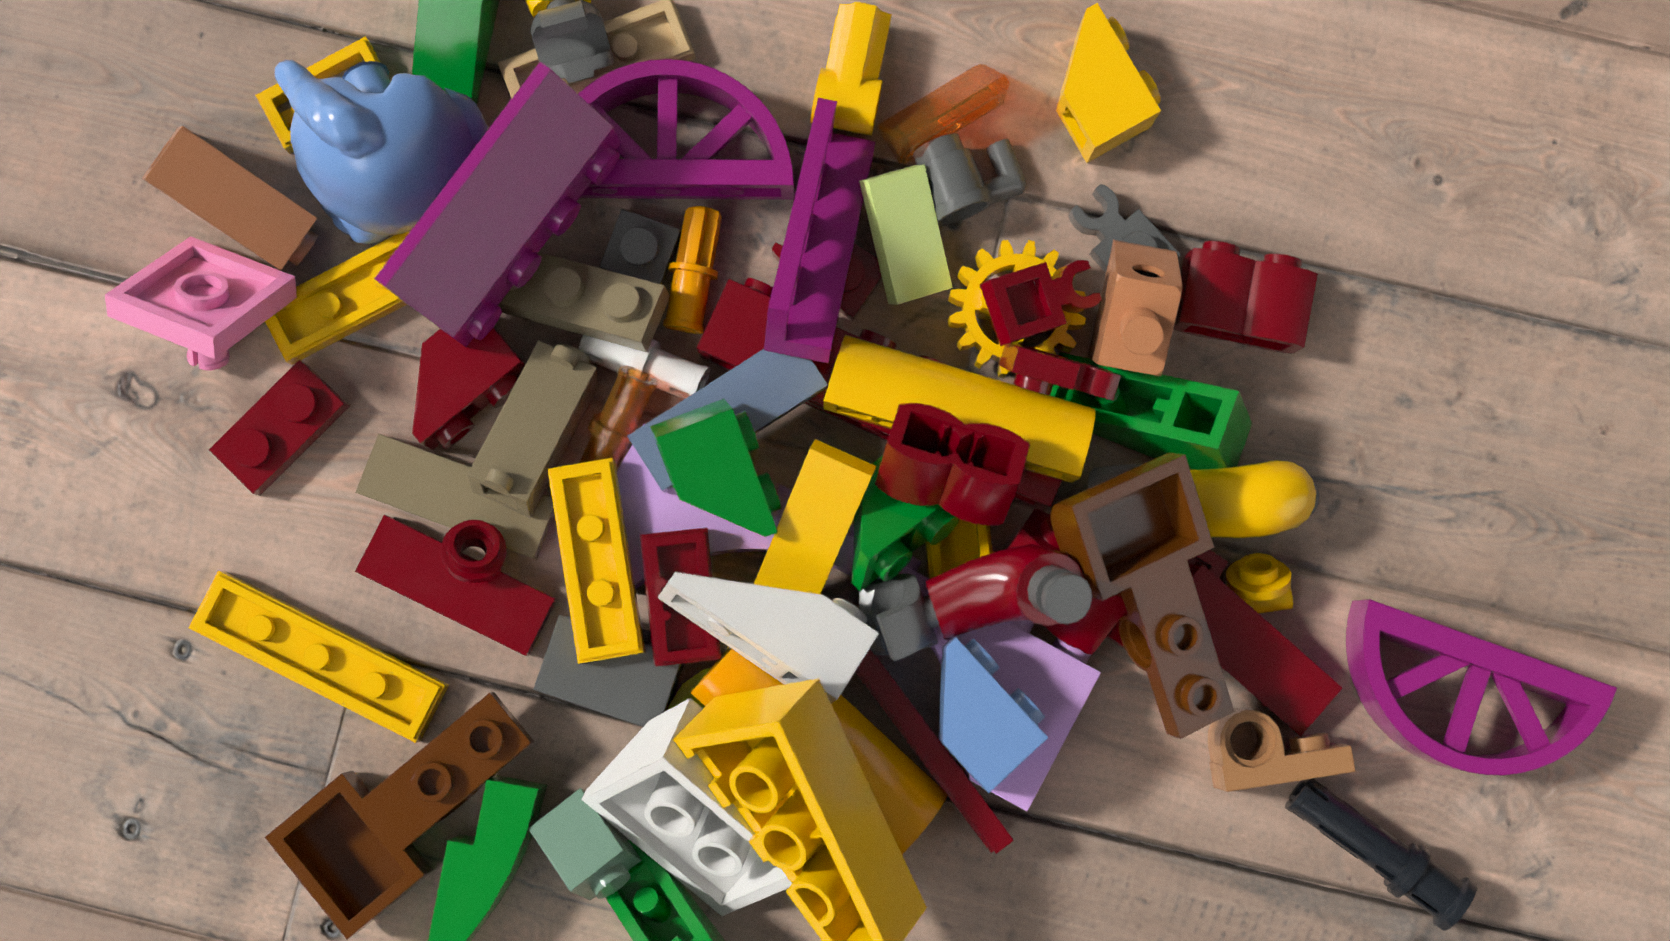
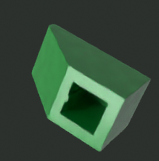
M721 399L650 426L672 487L679 500L761 536L767 537L778 533L771 513L782 509L768 472L757 476L749 452L758 449L759 444L746 411L735 414L729 403L725 399Z
M883 456L872 463L876 466V469L854 519L851 583L860 592L879 577L883 581H889L894 578L909 563L913 551L927 541L931 545L938 544L954 530L960 520L944 510L939 504L930 506L913 505L894 499L881 491L875 485Z

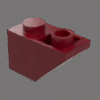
M495 327L481 340H477L474 337L467 347H464L441 329L422 343L412 434L420 444L432 450L440 444L445 449L462 440L474 428L475 424L471 419L491 403L494 408H498L505 404L526 364Z

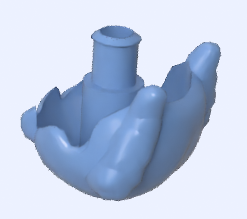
M294 60L279 62L275 67V79L294 109L290 135L297 170L311 193L320 202L322 209L333 220L335 227L349 235L356 243H380L390 235L410 232L489 129L479 107L467 95L447 88L443 90L426 76L400 73L394 75L390 81L387 66L380 62H362L351 67L344 73L342 78L332 77L325 79L315 78L304 66Z

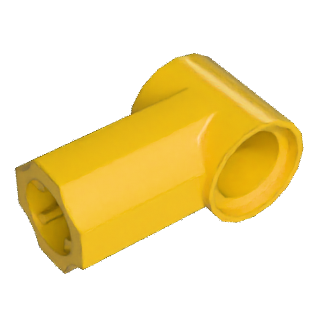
M861 2L839 4L830 41L826 68L820 69L811 111V124L818 98L837 101L834 121L835 129L872 136L883 80H880L879 76L892 14L880 10L875 5Z

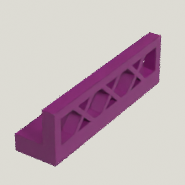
M818 98L768 306L764 350L829 363L864 202L859 181L869 178L876 141L833 133L837 101Z

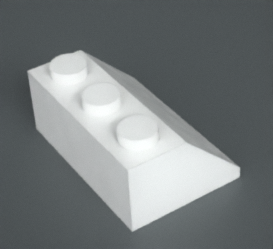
M689 698L649 720L586 789L581 800L721 916H724L788 889L792 883L782 869L774 866L768 860L763 862L748 842L755 833L732 803L723 808L707 785L714 777L697 754L687 759L674 742L673 738L703 709L694 700Z

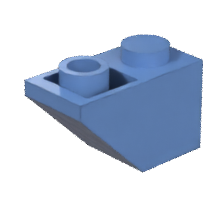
M955 637L942 646L939 741L977 783L990 793L1048 739L1046 734L1037 726L1045 716L1022 690L1017 688L1009 695L992 677L1000 667L976 640L972 639L964 646Z

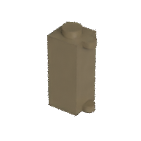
M538 340L467 474L474 493L531 518L550 482L548 469L558 466L598 389L597 367L591 365L592 360L589 356L567 344L559 343L554 348Z

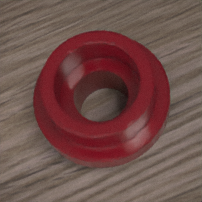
M481 520L461 522L452 527L444 536L441 544L442 563L448 573L460 581L466 583L487 581L496 576L505 563V539L496 527ZM469 547H479L486 555L479 561H468L462 556V552Z

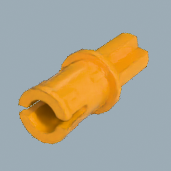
M704 206L688 207L685 211L676 262L669 263L668 270L674 273L666 319L663 321L665 328L685 333L703 334V321L711 280L718 279V271L713 269L722 217L717 210Z

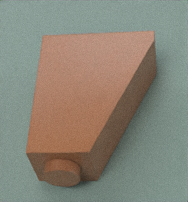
M180 126L175 130L141 178L279 270H282L287 261L297 266L307 255L318 237L316 233L310 230L317 217L184 126Z

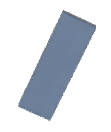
M763 349L627 437L660 489L666 492L672 488V484L650 426L725 399L733 408L735 414L746 411L754 432L757 434L827 389L828 384L812 360L765 351Z

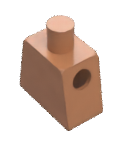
M1113 240L1101 293L1102 300L1099 303L1088 357L1096 364L1156 376L1162 375L1182 293V280L1176 251ZM1135 271H1149L1157 274V278L1147 277Z

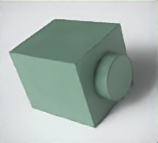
M580 788L528 829L569 891L591 901L594 897L598 899L608 897L624 886L630 878L628 871L642 860L625 835L581 800L585 790Z

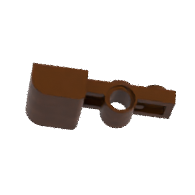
M1176 453L1164 454L1054 504L1051 509V523L1060 552L1078 564L1084 575V580L1087 581L1091 588L1092 598L1105 600L1121 592L1128 614L1119 620L1120 637L1132 661L1140 669L1147 672L1166 733L1182 739L1235 712L1187 560L1214 548L1186 456Z
M490 692L371 792L353 770L341 773L265 836V839L343 936L349 939L374 921L433 871V868L413 843L463 805L483 787L487 779L496 775L535 741L495 692Z

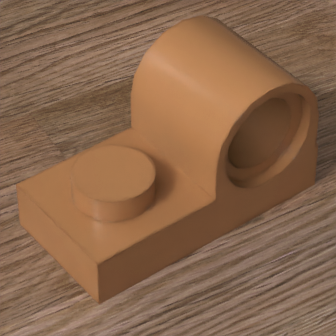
M1234 708L1235 712L1212 723L1208 729V749L1211 760L1209 764L1213 787L1225 792L1356 772L1350 745L1330 743L1328 733H1318L1289 738L1291 749L1284 750L1282 736L1277 724L1268 715L1257 710ZM1247 721L1255 728L1257 744L1249 755L1238 757L1232 750L1230 736L1238 724Z

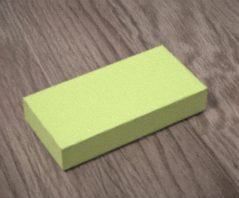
M925 164L914 165L860 180L888 304L898 305L953 288Z

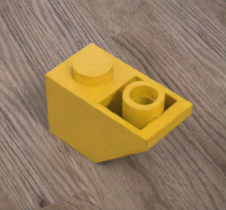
M1098 3L1086 9L1079 25L1056 112L1086 163L1151 128L1161 112L1158 106L1161 102V97L1154 80L1145 70L1137 71L1126 52L1129 50V42L1122 26L1114 17L1106 18Z

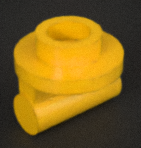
M1253 553L1244 556L1228 567L1226 571V585L1257 613L1293 608L1291 571L1284 563L1268 554Z

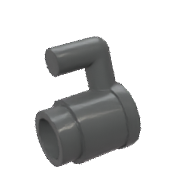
M957 133L935 138L913 152L916 164H925L939 227L966 220L982 212L991 204L1018 196L1024 192L1026 179L1009 139L997 141L986 148L997 177L983 181L971 150L964 148Z

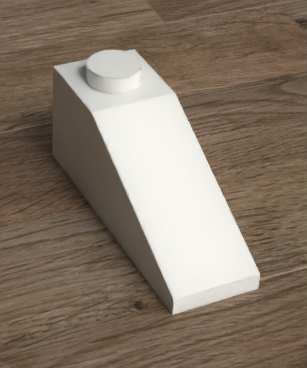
M675 572L657 597L782 684L819 678L830 703L838 699L879 634L865 624L867 617L856 606L839 598H835L832 601L820 594Z

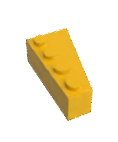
M820 679L714 697L673 740L687 759L697 754L714 777L707 785L723 808L733 803L755 834L748 842L763 862L768 860L774 866L782 869L791 881L792 885L786 893L822 941H904L927 907Z

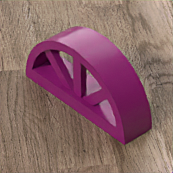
M673 59L637 62L620 67L601 76L578 93L614 127L621 143L616 151L623 158L618 160L612 172L602 183L597 185L592 181L580 198L794 200L793 169L790 153L776 120L761 100L745 85L715 68L700 63ZM658 93L657 159H652L607 113L630 100ZM678 93L700 96L731 110L682 159H677ZM747 125L758 135L771 160L713 159Z
M1371 599L1354 600L1351 603L1346 627V654L1351 679L1360 701L1376 725L1391 740L1414 756L1435 765L1484 775H1510L1524 773L1551 764L1569 754L1595 730L1604 718L1617 691L1616 687ZM1379 637L1428 654L1434 658L1386 680L1381 663ZM1464 667L1467 668L1441 745L1422 732L1406 716L1396 699ZM1489 677H1492L1524 744L1494 754H1464ZM1524 689L1566 704L1557 718L1545 730Z

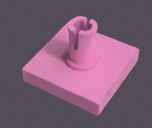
M191 236L105 294L108 317L188 348V363L192 366L199 363V369L209 371L225 366L230 358L229 348L297 298L295 276Z

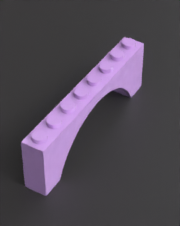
M634 446L630 447L617 471L635 589L645 584L640 534L707 527L711 556L742 552L767 553L774 534L767 537L761 536L679 500L673 487L663 492ZM775 483L774 487L782 509L771 513L776 528L792 492L791 489L779 483ZM853 523L833 565V568L852 576ZM912 556L909 563L899 574L908 573L915 575L924 597L929 595L925 582L929 578L917 572L921 561ZM1030 620L1004 622L955 636L964 646L972 639L976 640L1000 667L992 677L1009 695L1017 688L1022 690L1045 716L1037 726L1046 734L1048 739L991 791L1025 811H1028L1101 673L1087 665L1091 655L1067 645L1057 637L1054 643L1050 645L1030 634L1035 624ZM939 626L934 628L938 644L931 646V649L941 664L942 646L951 638L944 640ZM965 769L966 777L970 781L978 784L977 781Z

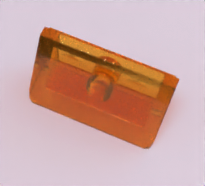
M984 64L976 65L878 125L879 132L899 164L902 162L905 164L914 158L913 152L923 144L935 138L956 133L1004 104L1010 82L1004 74Z

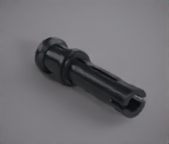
M1315 778L1301 780L1290 794V799L1286 802L1285 809L1311 824L1320 833L1374 869L1376 873L1384 878V885L1389 893L1397 898L1403 895L1430 913L1433 916V924L1441 930L1446 931L1453 927L1470 907L1476 895L1477 884L1467 877L1459 880L1431 860L1430 850L1423 845H1416L1414 843L1406 845L1399 839H1396L1356 808L1330 792L1325 786L1316 781Z

